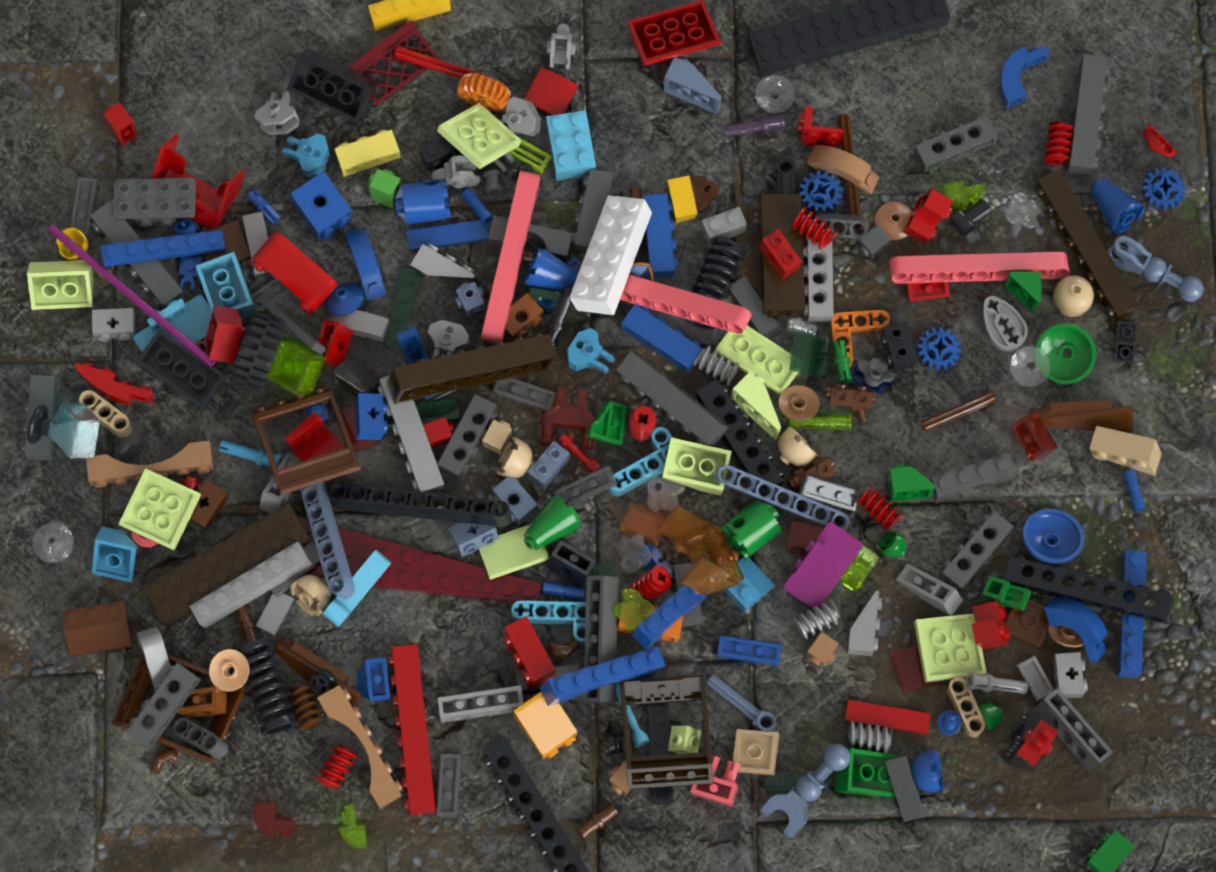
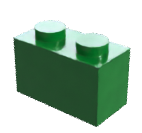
M1117 830L1112 834L1107 832L1100 840L1103 843L1098 850L1094 847L1086 856L1089 859L1086 865L1094 872H1114L1135 846Z

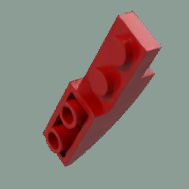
M76 363L75 368L78 374L103 396L131 407L133 399L153 404L155 396L149 387L139 385V387L131 386V383L124 380L117 382L116 373L109 368L103 367L101 370L94 368V365L90 363Z

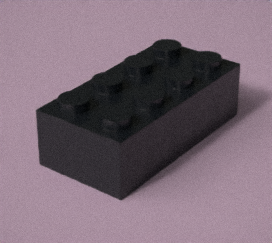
M308 48L299 54L287 89L359 123L367 116L379 82Z
M161 329L157 331L135 361L137 367L203 413L227 381V375L214 366L209 367L188 348Z
M1031 709L1028 710L1026 715L1022 714V717L1012 731L1011 738H1014V740L1009 745L1006 758H1009L1008 765L1028 771L1034 770L1044 757V754L1034 767H1031L1028 761L1021 756H1016V754L1025 741L1022 738L1029 728L1034 730L1041 719L1052 727L1054 716Z

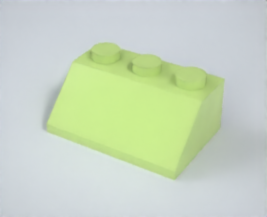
M85 261L29 263L27 277L32 310L93 307L92 267Z

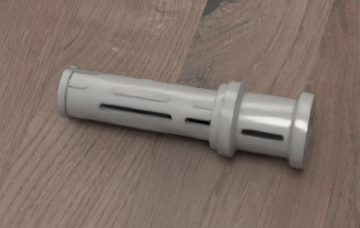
M970 671L965 680L968 690L982 689L983 692L998 690L1026 694L1028 691L1027 681L995 678L987 673L979 675Z

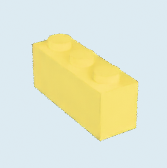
M381 130L374 136H363L357 139L356 142L350 144L347 142L342 143L338 148H335L336 158L343 177L400 158V151L392 130Z

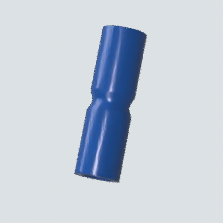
M466 189L461 197L485 225L489 224L493 220V215L471 189Z
M1135 470L1123 472L1133 512L1145 510Z
M545 580L542 593L583 601L586 589L569 585L565 586Z

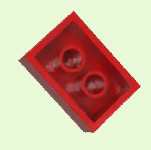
M527 616L504 627L505 634L503 637L505 646L509 652L513 651L515 665L518 670L522 668L523 679L528 688L532 686L535 692L548 679L556 677V670Z

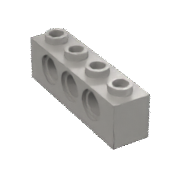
M812 239L807 240V245H803V257L807 258V265H804V277H807V284H805L807 303H805L804 315H808V322H831L834 317L832 242L820 250L818 249L819 243L813 245ZM820 258L823 263L815 264L812 260ZM819 277L823 282L817 284L813 281V278ZM819 296L823 299V302L816 303L813 298Z
M521 685L437 698L441 723L511 713L524 704Z

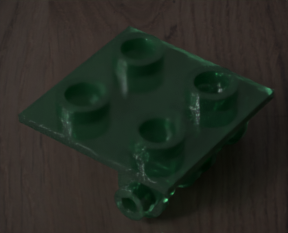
M794 331L789 370L826 379L828 355L830 353L829 346L831 343L829 336L821 335V338Z

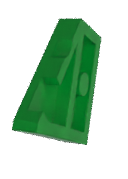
M613 401L605 402L585 436L611 445L621 446L627 406Z

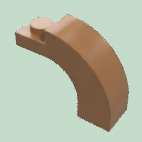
M815 145L806 162L816 171H820V173L828 171V173L849 180L865 194H872L880 178L870 170L872 166L862 159L830 146Z

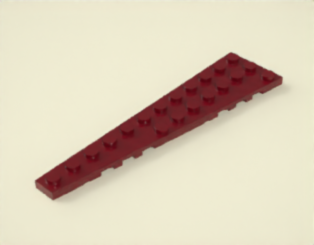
M299 517L305 531L315 544L309 519ZM338 528L352 577L375 550L392 562L372 588L510 603L517 601H539L541 583L508 574L490 580L486 568ZM321 562L305 575L312 574L325 579Z

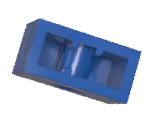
M358 393L355 399L356 439L381 440L384 433H387V421H384L387 406L386 402L383 401V394Z

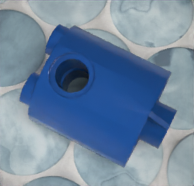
M437 179L401 184L395 196L397 214L406 224L444 220L451 217L445 180Z

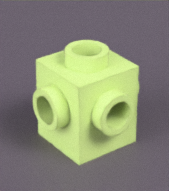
M672 726L668 751L676 754L698 753L701 730L689 726Z

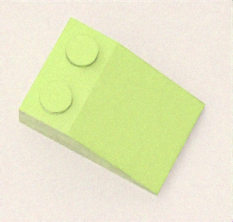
M749 372L733 388L731 400L734 399L739 408L776 441L779 438L781 426L767 389L763 384L764 381L759 375H753Z
M671 438L662 478L699 491L721 496L724 485L716 482L714 471L719 466L729 465L732 451ZM723 469L721 478L726 480L727 470Z

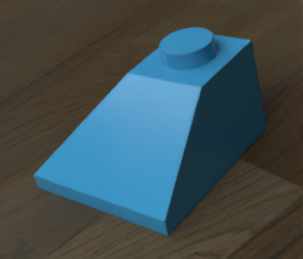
M102 526L95 538L92 574L132 583L137 545L123 531Z

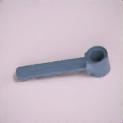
M715 675L708 679L706 684L753 721L752 725L758 731L774 732L776 718L772 713L758 710ZM765 719L770 720L772 725L765 728L760 724L761 721Z

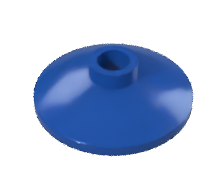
M355 283L338 285L325 299V307L333 315H348L361 306L364 300V292Z

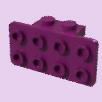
M829 522L816 541H811L805 549L807 553L804 558H799L793 566L795 570L785 583L784 589L812 609L815 606L820 608L821 603L825 601L862 549L863 543L835 523Z

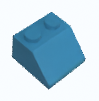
M742 558L732 564L717 578L716 583L744 613L775 587L750 558L746 560Z

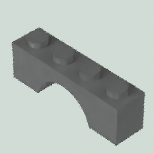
M503 215L499 217L493 216L488 236V245L502 248L509 217ZM530 224L527 238L537 240L543 245L545 250L557 258H562V261L567 262L572 244V233L563 228H558V230L551 229L545 224H538V226Z
M1007 453L931 477L930 481L935 486L932 493L935 502L955 497L959 493L975 486L988 483L996 484L1012 479L1016 470L1010 454Z

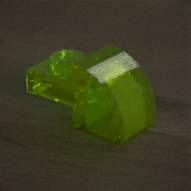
M963 181L945 184L941 190L942 195L953 200L950 207L958 210L967 209L969 201L977 202L986 193L984 183L964 188Z
M863 546L839 582L857 593L880 559V556Z
M354 805L345 806L346 812H342L343 825L347 824V827L339 828L344 842L355 849H368L365 825H357Z

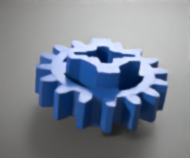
M1165 167L1162 168L1161 172L1157 168L1153 174L1149 172L1147 179H1144L1142 183L1145 186L1141 189V192L1146 193L1143 199H1149L1147 205L1155 204L1154 209L1157 210L1158 207H1162V211H1165L1167 207L1173 210L1174 204L1179 206L1181 200L1185 197L1184 192L1186 191V187L1182 186L1185 180L1178 179L1180 173L1174 175L1173 169L1166 172ZM1159 179L1158 182H1154V184H1152L1154 180ZM1174 194H1176V196L1173 199L1169 200L1170 196H1174Z
M817 171L816 176L809 173V179L804 178V184L800 185L799 190L802 192L799 194H801V198H804L801 204H808L807 210L809 211L813 208L814 214H817L818 210L825 213L826 209L833 212V206L838 208V201H842L843 195L840 193L843 192V187H838L841 181H834L835 175L833 174L829 177L828 171H825L824 175ZM811 185L812 191H810V194H808V188ZM834 191V197L831 200L830 194Z
M940 327L939 331L936 332V329L932 328L931 334L925 331L924 337H920L919 342L921 344L917 346V350H920L917 356L919 358L923 357L921 363L922 365L928 363L929 370L934 366L936 372H938L940 367L946 371L947 365L953 368L955 365L954 361H959L960 357L958 355L961 354L962 349L958 347L961 345V341H955L957 335L951 336L950 329L947 332H943V327ZM936 338L935 341L929 342L931 339ZM939 343L942 350L940 356L937 349ZM951 355L949 359L942 361L943 358Z

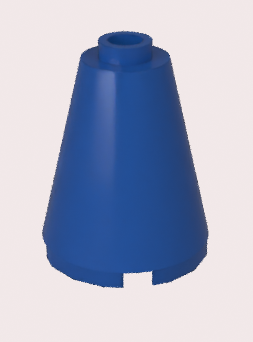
M1098 179L1092 184L1091 193L1110 230L1115 234L1122 233L1131 228L1130 223L1133 220L1137 222L1143 215L1145 208L1142 203L1107 179Z
M538 246L532 256L535 258L529 263L525 273L524 284L564 291L565 285H571L570 288L572 289L578 272L544 248Z

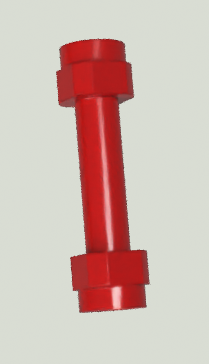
M565 433L558 440L560 446L571 451L586 466L585 469L589 473L601 469L599 463L595 459L591 460L573 443V439Z

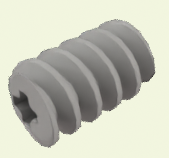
M710 345L705 349L703 348L693 366L700 363V370L707 367L706 374L714 371L713 378L716 379L720 376L721 383L727 380L728 387L738 372L739 363L736 362L731 366L732 359L729 358L727 361H724L725 354L717 357V349L710 353Z
M831 599L828 600V606L825 603H821V610L815 606L813 613L810 610L806 611V617L803 614L798 615V620L793 617L796 627L806 640H808L809 632L816 636L815 629L823 632V625L828 629H831L830 622H833L836 626L838 625V618L841 617Z
M851 721L848 741L851 744V748H854L856 743H858L859 749L862 750L864 745L867 744L868 751L875 746L876 752H879L881 747H883L884 753L887 754L891 746L893 728L890 733H888L886 726L883 727L881 732L879 725H876L872 730L871 725L867 724L865 729H863L862 722H859L855 728L854 721Z

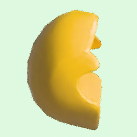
M73 227L62 231L87 252L88 240L80 230ZM56 239L59 253L62 257L69 261L80 259L72 250Z

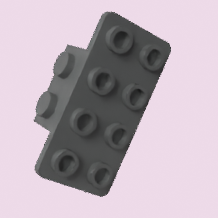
M193 178L118 179L114 182V217L116 219H135L137 225L148 228L152 227V225L171 227L172 224L178 222V218L195 217L196 182Z

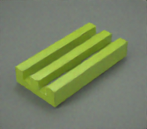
M521 139L520 145L545 158V160L537 158L520 147L508 153L524 165H533L532 169L542 174L549 161H551L552 156ZM514 150L517 151L518 153L524 155L525 157H527V158L533 160L534 162L540 164L541 166H538L537 164L531 162L530 160H528V159L522 157L521 155L515 153Z

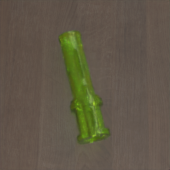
M831 413L829 416H813L804 421L790 419V427L793 429L824 428L831 430V432H834L835 429H847L848 432H851L852 414L835 415Z

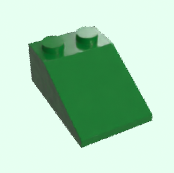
M848 748L850 762L845 769L836 771L835 792L896 798L885 761L901 756Z

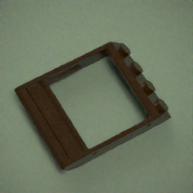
M704 675L620 681L628 789L713 783ZM701 701L704 752L632 757L630 725L627 722L626 705Z

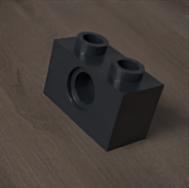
M560 540L550 556L546 568L582 587L596 561Z

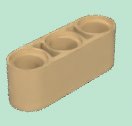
M91 390L81 393L79 402L86 414L120 438L130 435L132 427L126 415ZM89 399H93V400H94V403H93V404H91V405H85V402H86L87 400H89ZM104 411L110 412L107 417H101ZM119 423H126L124 428H116Z
M955 677L950 681L947 693L955 711L961 717V725L965 733L969 737H978L985 728L984 719L971 690L966 688L965 679ZM952 685H961L963 691L960 693L955 692ZM968 703L971 706V711H963L961 704ZM969 723H978L980 730H971Z

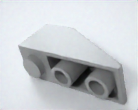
M430 243L427 246L422 244L410 264L428 276L475 278L476 276L473 274L474 269L465 264L462 267L455 263L457 259L447 253L445 256L437 253L439 248Z
M875 591L851 627L848 636L847 654L872 656L874 650L877 651L878 638H875V630L880 628V618H877V610H881L882 598L879 597V591Z

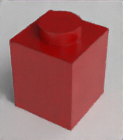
M446 417L423 424L431 448L449 443L455 432L452 422L448 423Z

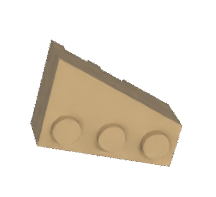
M1096 426L1089 448L1096 459L1108 460L1153 476L1156 474L1162 454L1156 439Z

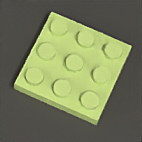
M480 103L439 125L437 130L479 169L517 148L522 141Z
M145 468L118 525L175 551L201 494Z
M974 614L916 619L914 621L925 682L950 680L955 677L966 678L970 671L979 675L987 673L982 648L977 646L974 640L971 625L975 623Z

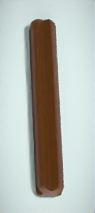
M990 391L922 421L921 426L924 432H928L996 402L997 397L994 391Z

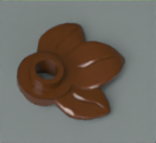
M702 176L690 177L697 212L700 213L709 207L710 201L718 196L719 188L713 181H706ZM708 188H711L710 192H705Z

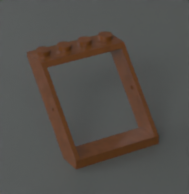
M144 654L112 722V725L128 731V724L134 718L151 681ZM167 654L169 663L174 665L179 663L189 671L210 679L208 670ZM243 685L241 688L231 692L224 691L227 693L226 714L214 715L207 729L208 731L214 733L222 740L226 738L229 726L236 716V710L244 698L247 686ZM160 737L155 742L199 761L213 764L215 758L201 750L195 752Z

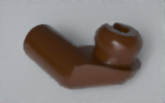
M572 639L566 645L551 642L548 645V651L554 657L567 658L580 645L575 639Z
M166 748L157 753L150 771L160 774L165 762L177 760L178 752L173 751L172 748Z

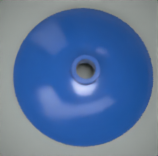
M1043 509L1033 513L1026 520L1022 532L1023 542L1027 550L1035 558L1049 564H1065L1074 560L1081 553L1085 541L1083 529L1078 521L1068 513L1057 509Z

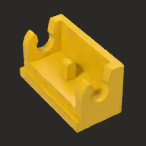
M690 176L668 180V189L676 224L695 219V215H698Z

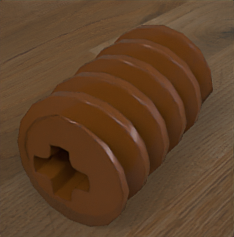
M307 684L288 690V692H291L289 698L295 700L292 703V707L297 708L294 714L300 716L297 718V723L302 724L299 727L300 731L314 729L320 726L319 722L324 719V716H317L321 708H314V706L319 701L312 700L317 694L309 692L311 688Z

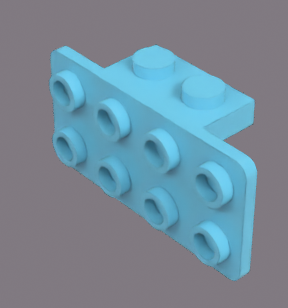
M202 295L196 296L187 303H184L182 298L178 301L173 300L167 305V308L157 311L192 342L196 343L205 339L212 311ZM150 316L147 320L149 327L133 337L141 352H143L159 329L178 341Z

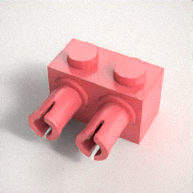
M715 756L712 763L713 783L694 784L690 792L694 796L732 807L738 790L735 780L741 765L735 762L732 770L733 761H727L723 778H716L715 773L721 758Z

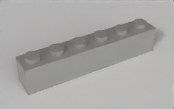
M389 376L381 378L380 386H377L379 394H383L387 401L386 413L388 417L392 416L394 423L391 426L394 435H399L401 442L398 443L401 454H406L408 461L405 462L408 473H413L415 480H412L414 490L417 492L434 493L445 489L414 400L393 404L387 384Z
M296 542L189 607L198 623L202 627L207 628L311 566L312 562L303 546Z

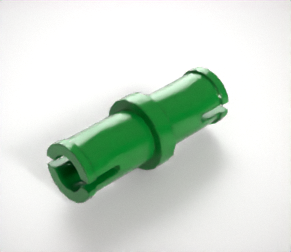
M839 340L840 349L838 341L832 343L835 354L834 365L837 366L839 382L845 383L844 375L846 376V381L850 382L852 381L849 367L850 358L847 357L845 341Z

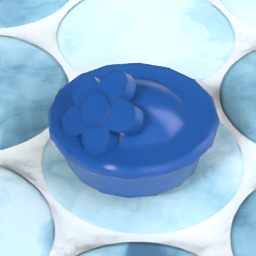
M182 219L174 225L173 233L174 236L196 233L198 227L191 219Z
M945 710L939 715L937 720L939 731L947 736L956 734L962 724L960 715L954 710Z

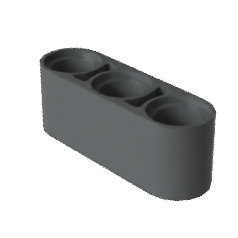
M818 213L812 218L814 219L819 216V221H826L825 229L832 226L831 233L838 231L835 237L862 238L870 227L869 220L864 216ZM841 222L844 225V229H837L835 223ZM855 224H862L864 230L858 231L855 228Z
M180 718L174 723L173 733L191 746L215 759H221L227 754V743L214 733L186 718Z

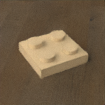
M737 729L732 770L736 762L741 765L738 770L739 773L774 775L779 733Z

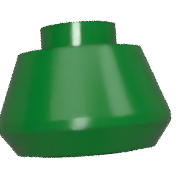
M892 531L883 537L880 542L881 554L891 558L904 555L906 552V542L900 532Z
M981 703L978 706L985 722V729L993 730L1001 723L1003 713L999 705Z

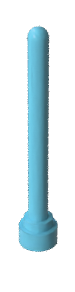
M616 682L615 692L621 704L620 682ZM626 705L627 721L633 733L631 734V741L634 748L647 744L649 738L643 730H640L631 706Z

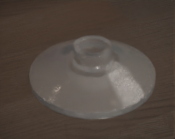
M767 76L756 87V101L767 112H784L794 102V86L783 76ZM773 94L778 95V98L773 99L771 96Z
M1023 347L1017 350L1011 358L1010 372L1013 378L1023 386H1038L1050 374V359L1038 347ZM1029 362H1033L1035 364V368L1033 370L1028 368Z
M57 522L42 525L37 529L32 539V547L38 558L48 563L63 561L70 555L74 546V538L69 528ZM50 538L56 539L53 544H49L48 541Z

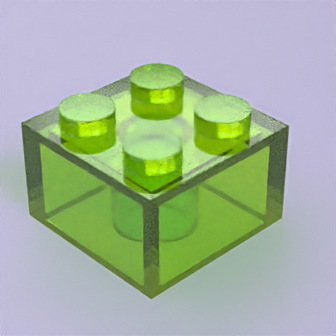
M297 340L280 341L267 378L297 396L312 395L325 357Z

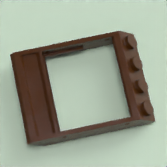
M325 386L314 389V393L308 395L305 392L295 395L294 399L288 401L280 399L274 402L275 405L269 407L261 405L254 408L255 411L251 412L281 495L361 470L330 388L326 389ZM321 402L322 405L330 403L345 448L278 469L261 424L268 422L270 418Z

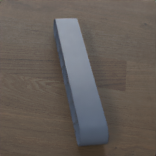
M724 465L719 466L714 471V478L719 484L820 526L826 527L829 522L834 523V519L837 516L842 520L840 526L842 529L845 530L849 525V518L846 514L735 467ZM723 469L729 472V478L726 481L721 478ZM742 477L748 480L746 488L740 486V479ZM761 485L767 488V493L764 496H761L758 491ZM781 492L786 497L783 504H780L777 499ZM800 500L804 503V509L801 512L796 508V504ZM818 508L823 511V517L820 520L815 516V511Z
M320 482L301 488L300 492L328 589L331 593L343 599H348L354 594L355 586L325 483Z

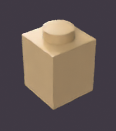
M493 420L482 440L483 447L501 455L512 435V428L502 420H499V422Z

